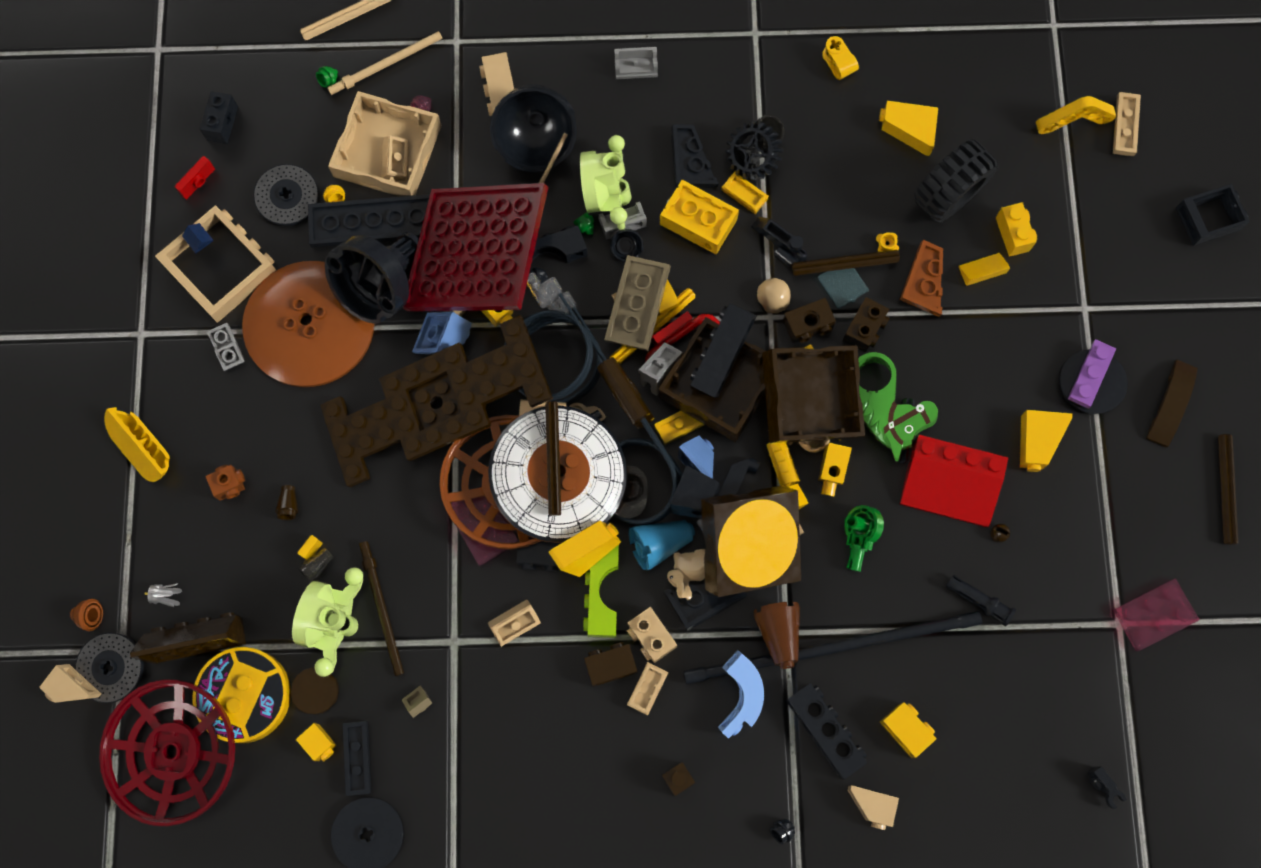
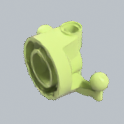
M614 135L608 141V147L613 152L596 154V151L581 152L580 174L587 213L609 211L611 221L617 224L619 230L625 228V221L627 219V212L622 206L627 205L631 201L632 196L628 182L621 178L625 174L622 153L625 141L621 136Z
M353 567L346 571L345 580L349 585L343 591L332 589L330 584L312 581L306 587L297 605L293 619L292 638L297 645L323 650L324 658L319 659L315 664V672L321 677H326L334 671L337 662V648L344 636H352L358 630V621L351 616L353 599L360 591L363 583V572L359 568ZM346 619H349V627L346 630H342L341 628L344 626Z

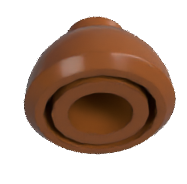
M86 599L78 603L71 610L70 617L80 629L93 631L102 622L103 608L98 600Z

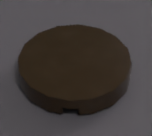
M315 667L303 670L292 683V701L304 713L314 715L325 713L338 699L339 687L336 678L332 674L326 677L319 676L315 672Z

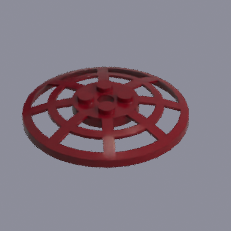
M182 680L150 682L132 691L116 706L103 730L99 760L105 787L121 810L130 817L153 826L182 824L206 812L225 790L232 775L235 762L234 732L230 719L222 705L204 688ZM174 687V701L163 702L149 709L140 699L143 695L156 689ZM184 688L203 695L215 708L206 716L199 708L185 703ZM133 705L141 716L133 725L128 740L113 739L121 718L127 709ZM174 708L173 723L161 724L155 714L165 709ZM184 710L193 713L201 720L195 728L192 729L188 725L183 724ZM220 716L227 732L228 754L219 753L218 737L213 723ZM147 722L153 731L148 736L146 742H136L141 728ZM206 730H208L211 738L212 751L201 750L198 737ZM171 745H174L177 751L174 758H171L168 754V749ZM112 749L126 750V764L132 779L121 787L116 782L112 768ZM134 751L144 752L147 768L138 773L135 764ZM199 760L210 761L206 774L199 782L194 769L198 765ZM217 763L226 764L227 768L221 785L214 796L208 800L203 788L213 776ZM152 775L164 780L162 793L150 788L145 781ZM186 778L192 789L182 794L172 795L174 781ZM138 787L146 796L160 801L156 815H150L138 809L125 795ZM194 795L196 796L200 805L199 809L184 816L165 817L169 803L184 801Z

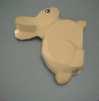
M705 549L695 550L690 553H674V570L667 573V579L677 588L678 598L690 600L692 592L689 587V581H702L705 578Z

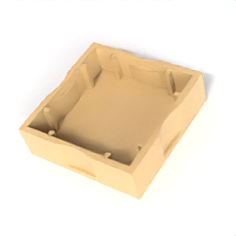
M358 91L347 117L345 130L337 142L328 165L333 177L399 197L416 195L442 126L439 115L411 106L397 105L387 99ZM388 135L408 139L406 180H394V177H390L389 180L381 178L383 140Z

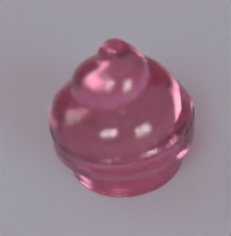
M418 95L412 99L410 106L430 112L432 101L428 97Z

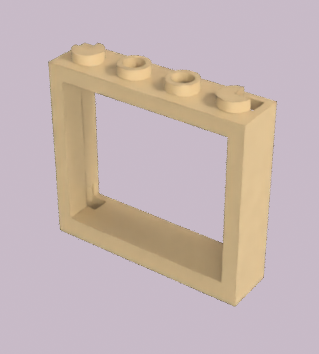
M215 205L194 224L200 223L207 232L217 222L221 221L262 265L213 306L172 262L189 247V244L182 237L183 233L155 257L218 323L252 294L257 286L275 272L276 269L272 265L275 261L267 253L263 255L259 251L261 248L253 238L248 240L245 237L247 232L240 224L235 226L231 222L233 220L232 216L225 209L221 211Z

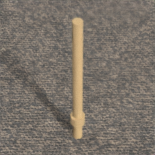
M438 31L351 76L348 74L342 77L341 81L327 87L328 91L333 95L345 88L349 89L355 86L354 83L443 38Z

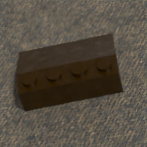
M234 613L221 614L219 619L212 620L211 617L198 619L195 624L189 625L188 622L174 624V628L166 629L165 627L153 628L151 633L142 635L130 652V657L157 664L246 645L243 619L234 615Z

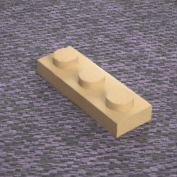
M1119 92L1117 95L1113 154L1135 156L1137 153L1141 98L1139 94Z

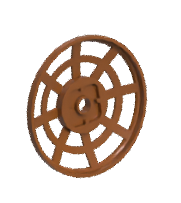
M502 415L489 418L491 426L488 428H491L494 441L482 446L472 457L461 451L460 448L471 437L481 431L454 441L444 458L440 472L441 498L452 522L472 540L498 549L523 548L541 541L534 538L528 539L527 535L518 531L511 524L493 521L499 510L490 491L488 479L489 466L487 467L478 461L485 453L494 448L497 439L501 435L499 425L510 424L519 415ZM454 458H457L466 464L462 476V491L448 493V474ZM560 466V475L565 474L564 468ZM472 469L483 475L482 487L469 490V478ZM485 496L491 504L485 516L477 510L471 499ZM464 500L470 512L480 521L473 532L459 520L452 508L451 502ZM488 527L508 531L517 530L520 542L499 543L487 540L481 536Z

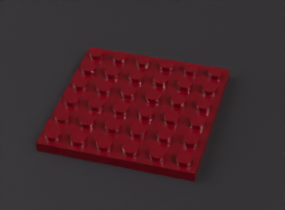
M545 183L431 189L408 280L409 297L403 309L406 311L521 310L549 187Z

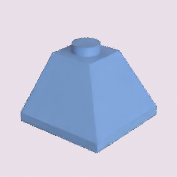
M427 312L412 352L415 354H434L454 344H464L470 335L472 323L454 312Z
M697 436L679 446L678 458L685 466H689L713 479L714 452L712 450L714 447L706 438L703 440L700 436Z

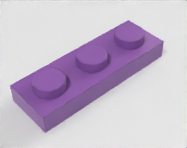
M1096 339L1093 341L1068 400L1088 409L1091 407L1116 348Z

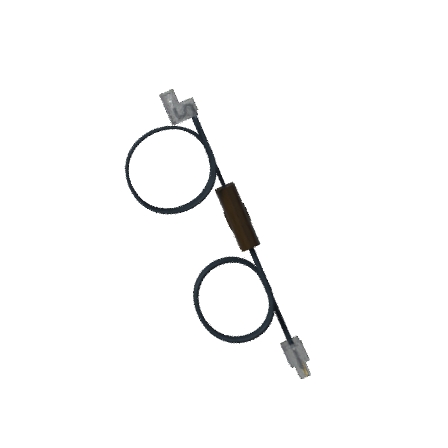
M530 273L527 287L541 308L547 307L548 310L537 312L524 319L529 335L546 325L564 322L578 326L586 342V359L581 372L569 386L552 394L553 399L549 401L557 400L556 402L566 403V405L576 402L592 390L600 375L603 377L612 395L621 408H623L631 423L635 424L637 429L644 427L653 440L650 441L642 438L627 439L619 442L621 449L623 450L635 445H645L657 449L666 460L673 479L671 498L665 508L655 516L634 520L626 518L617 510L613 515L621 521L635 526L654 524L663 520L671 513L670 503L683 473L649 425L654 420L653 414L620 363L614 357L606 359L595 337L578 313L577 306L575 305L576 302L569 292H562V287L555 277L541 283L535 273ZM594 347L596 350L597 362L595 371L591 379L580 391H578L574 395L559 400L575 391L587 377L593 361ZM523 388L520 389V390H517V391H519L521 394H523V395L526 396V394H525ZM700 519L699 521H697V523L703 531L702 519Z

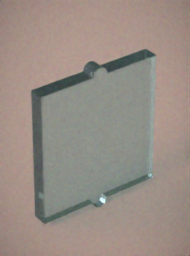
M855 268L827 271L818 276V280L838 309L851 301L855 302L856 298L869 291Z

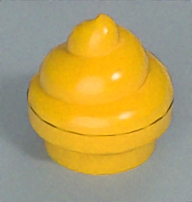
M329 185L326 187L323 197L325 202L344 201L345 192L339 185Z

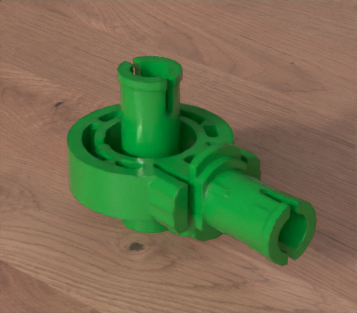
M866 505L856 506L848 513L845 519V532L848 536L846 544L850 545L849 548H851L846 567L848 569L861 572L865 552L868 550L872 551L873 543L882 535L884 520L881 513L873 507Z

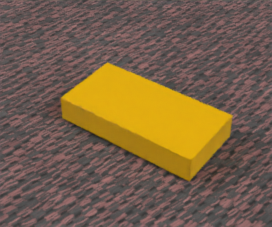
M734 171L721 187V190L756 214L768 200L769 196L746 179H743L742 176H737Z

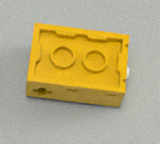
M681 180L678 188H676L671 198L667 201L665 209L660 214V225L717 255L738 219L739 209Z

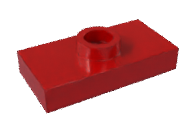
M202 156L175 185L176 190L186 200L197 188H200L205 183L207 177L215 170L210 160Z

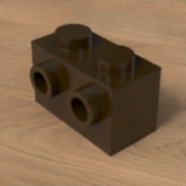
M865 297L843 341L852 346H857L858 349L867 352L869 346L874 348L880 337L876 333L879 328L884 330L890 319L886 316L889 308Z

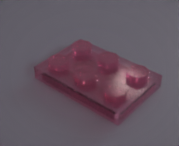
M485 496L471 499L477 510L485 516L491 507ZM464 500L452 502V508L459 520L473 532L480 521L470 512ZM499 511L493 521L508 524ZM488 527L481 536L487 540L499 543L518 542L513 531L499 530ZM459 530L479 566L508 550L480 544Z
M1176 578L1113 610L1136 652L1200 620Z

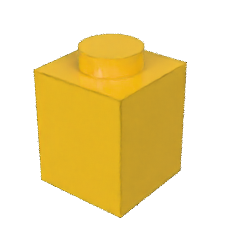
M313 723L296 739L313 761L322 760L324 762L333 755L334 751L332 749L337 746L320 724Z

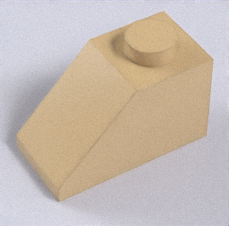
M70 664L56 665L39 687L45 693V697L55 703L97 698L102 694Z
M852 785L848 786L847 791L864 819L872 822L871 827L885 830L886 826L893 827L899 798Z

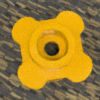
M895 233L878 234L876 237V241L879 244L877 251L899 250L897 235Z

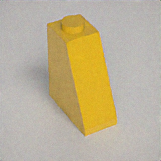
M887 101L885 108L880 110L879 121H882L881 130L922 154L930 156L934 148L938 108Z
M1026 410L1021 415L1020 468H1027L1029 472H1040L1041 469L1049 465L1072 420V414Z
M598 521L554 547L548 553L561 571L581 577L621 543L617 537L619 532L611 523L607 524Z

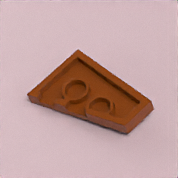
M925 240L920 242L899 299L938 317L942 315L941 296L943 288H941V275L943 274V248Z

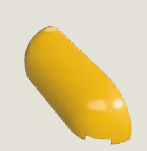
M116 407L106 409L104 416L105 427L112 441L144 479L150 482L161 479L168 471L170 459L164 447L133 412L128 414L118 411Z

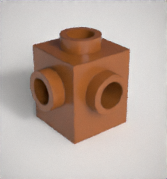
M222 465L215 469L216 472L205 476L213 496L220 501L225 498H235L240 495L241 491L245 490L243 485L245 477L240 469L237 470L232 465Z

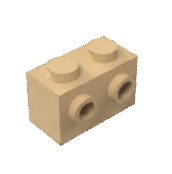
M651 607L628 622L629 629L626 631L634 642L637 640L643 647L640 651L647 661L651 659L653 663H656L677 648L676 642Z

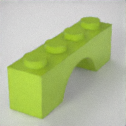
M619 545L591 567L590 571L586 572L585 585H589V594H585L584 608H589L588 617H584L583 631H588V637L616 638L617 612L609 609L602 602L599 590L603 579L609 573L618 570Z

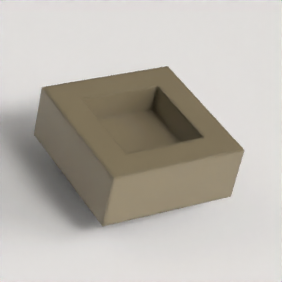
M421 685L402 699L407 711L413 718L432 704V701Z

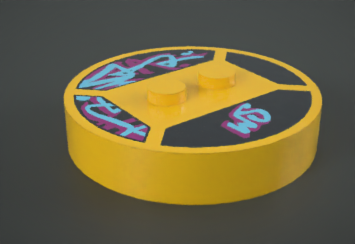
M236 647L217 654L204 665L195 681V685L208 691L224 708L231 722L235 743H250L266 737L281 724L289 709L291 686L285 669L274 657L254 648ZM193 691V706L199 708L207 716L215 707L203 695ZM220 716L213 723L218 739L228 742L225 725Z

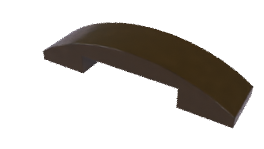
M1175 360L1168 378V387L1157 416L1152 420L1146 439L1164 447L1170 445L1189 403L1198 368L1180 360Z

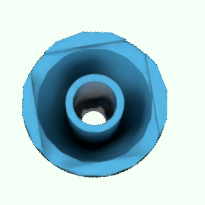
M686 520L634 526L629 529L628 534L630 544H635L636 550L633 551V554L643 570H649L692 542L695 530L691 523H688Z

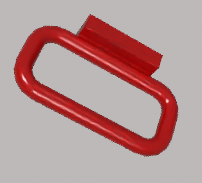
M687 311L652 336L651 342L654 347L647 353L645 362L664 342L673 345L701 325L705 317L717 324H720L719 320L710 314H701L693 319Z

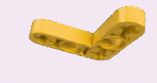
M1086 96L1038 119L1036 126L1039 134H1046L1081 117L1097 124L1109 123L1116 118V113L1112 105L1092 96Z

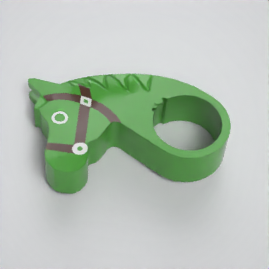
M877 352L866 353L858 358L859 370L867 364L879 363L888 368L891 373V380L886 387L878 390V393L876 391H869L868 393L867 390L859 385L864 424L878 441L892 450L894 459L898 462L902 450L912 448L915 436L936 423L938 409L931 401H923L916 407L909 404H896L897 378L894 363L884 354Z

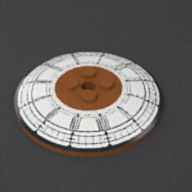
M558 406L560 466L565 470V475L560 478V516H550L548 513L545 407L524 413L511 422L497 439L489 461L488 479L490 491L500 513L521 533L545 542L563 543L598 521L607 523L619 507L626 487L627 471L625 457L614 434L593 415L569 406Z

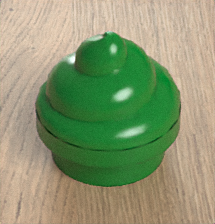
M322 66L316 72L318 83L322 87H329L335 84L338 70Z
M586 212L573 221L575 226H579L581 233L593 235L594 218L592 215L589 216Z

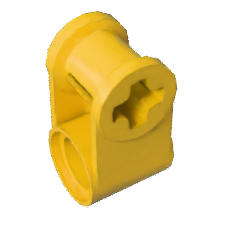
M830 37L826 42L822 56L835 78L841 80L858 71L859 65L855 56L851 54L840 37Z

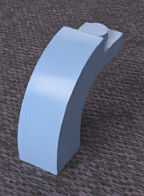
M738 650L722 667L735 679L739 687V700L736 707L718 726L719 730L727 738L738 734L743 727L742 723L744 721L752 727L761 713L764 701V688L759 672L751 661Z

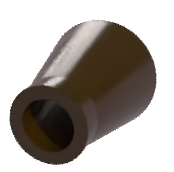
M283 485L281 487V493L275 510L278 519L293 520L296 518V514H298L295 487L292 485Z

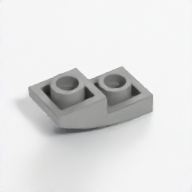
M228 323L207 331L224 371L245 362Z

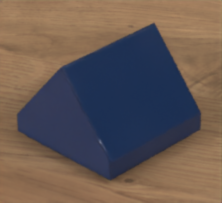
M200 223L188 225L182 235L195 253L214 241Z

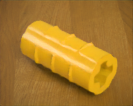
M787 443L766 444L773 464L772 467H774L780 486H790L799 482L797 469L794 466Z

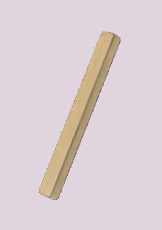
M361 0L300 29L301 35L304 40H309L392 0Z

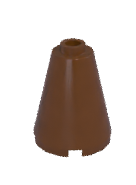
M787 602L773 603L762 606L759 613L756 609L753 611L755 621L775 666H780V669L795 667L794 663L798 662L800 606L797 602H793L794 606H788Z

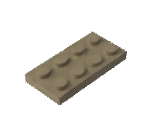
M627 255L604 338L606 342L648 351L670 272V264Z

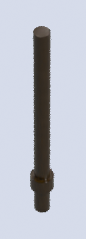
M368 541L361 542L359 546L363 557L362 566L368 575L394 674L399 676L404 674L376 573V560L372 558Z

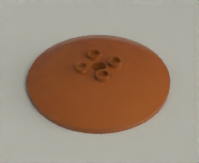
M302 261L276 270L257 286L249 298L244 311L242 332L249 355L265 374L276 381L290 386L316 387L340 379L361 361L372 341L375 324L358 319L339 303L327 282L325 262ZM309 315L312 317V321L308 325L301 324V319L304 316Z

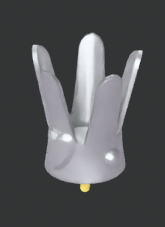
M178 583L166 586L154 584L149 587L148 593L144 594L148 595L149 603H162L174 607V605L179 606L180 603L165 597L179 594L182 592V589L166 588L178 585Z

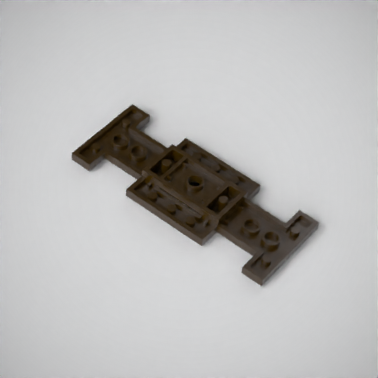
M519 315L500 324L507 345L469 362L462 344L457 343L379 378L386 399L349 415L344 398L341 396L321 404L320 406L346 485L353 487L369 480L370 476L364 458L399 442L402 444L407 460L412 461L454 441L490 427L491 423L485 409L487 407L486 404L517 390L524 389L528 403L532 408L552 400V394L523 317ZM437 398H442V406L439 409H434V401Z

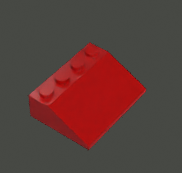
M918 435L913 443L899 505L988 528L1003 484L1008 457Z

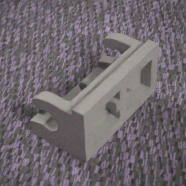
M657 47L614 49L616 79L658 77Z
M640 201L636 202L635 206L625 209L627 219L624 229L635 231L647 227V218ZM603 213L599 214L598 220L605 239H610L619 231L618 226L611 221L610 214L605 216Z
M664 342L638 370L641 385L644 387L648 382L651 385V392L657 396L659 394V387L674 364L683 356V352Z

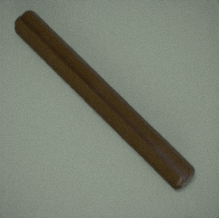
M888 250L795 262L792 264V273L796 276L899 262L900 255L898 250Z
M549 401L545 403L548 513L550 516H560L561 483L558 403L556 401Z
M1221 434L1218 437L1223 538L1224 544L1235 545L1238 544L1233 436L1231 434Z

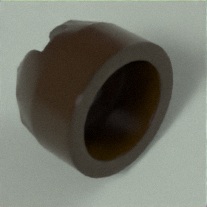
M997 524L991 529L990 535L995 542L1002 543L1010 537V530L1005 524ZM998 528V529H1000V530L1006 532V535L1003 534V533H1001V532H999V531H996V529Z

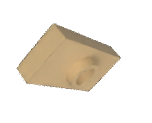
M647 662L627 706L648 715L668 672Z

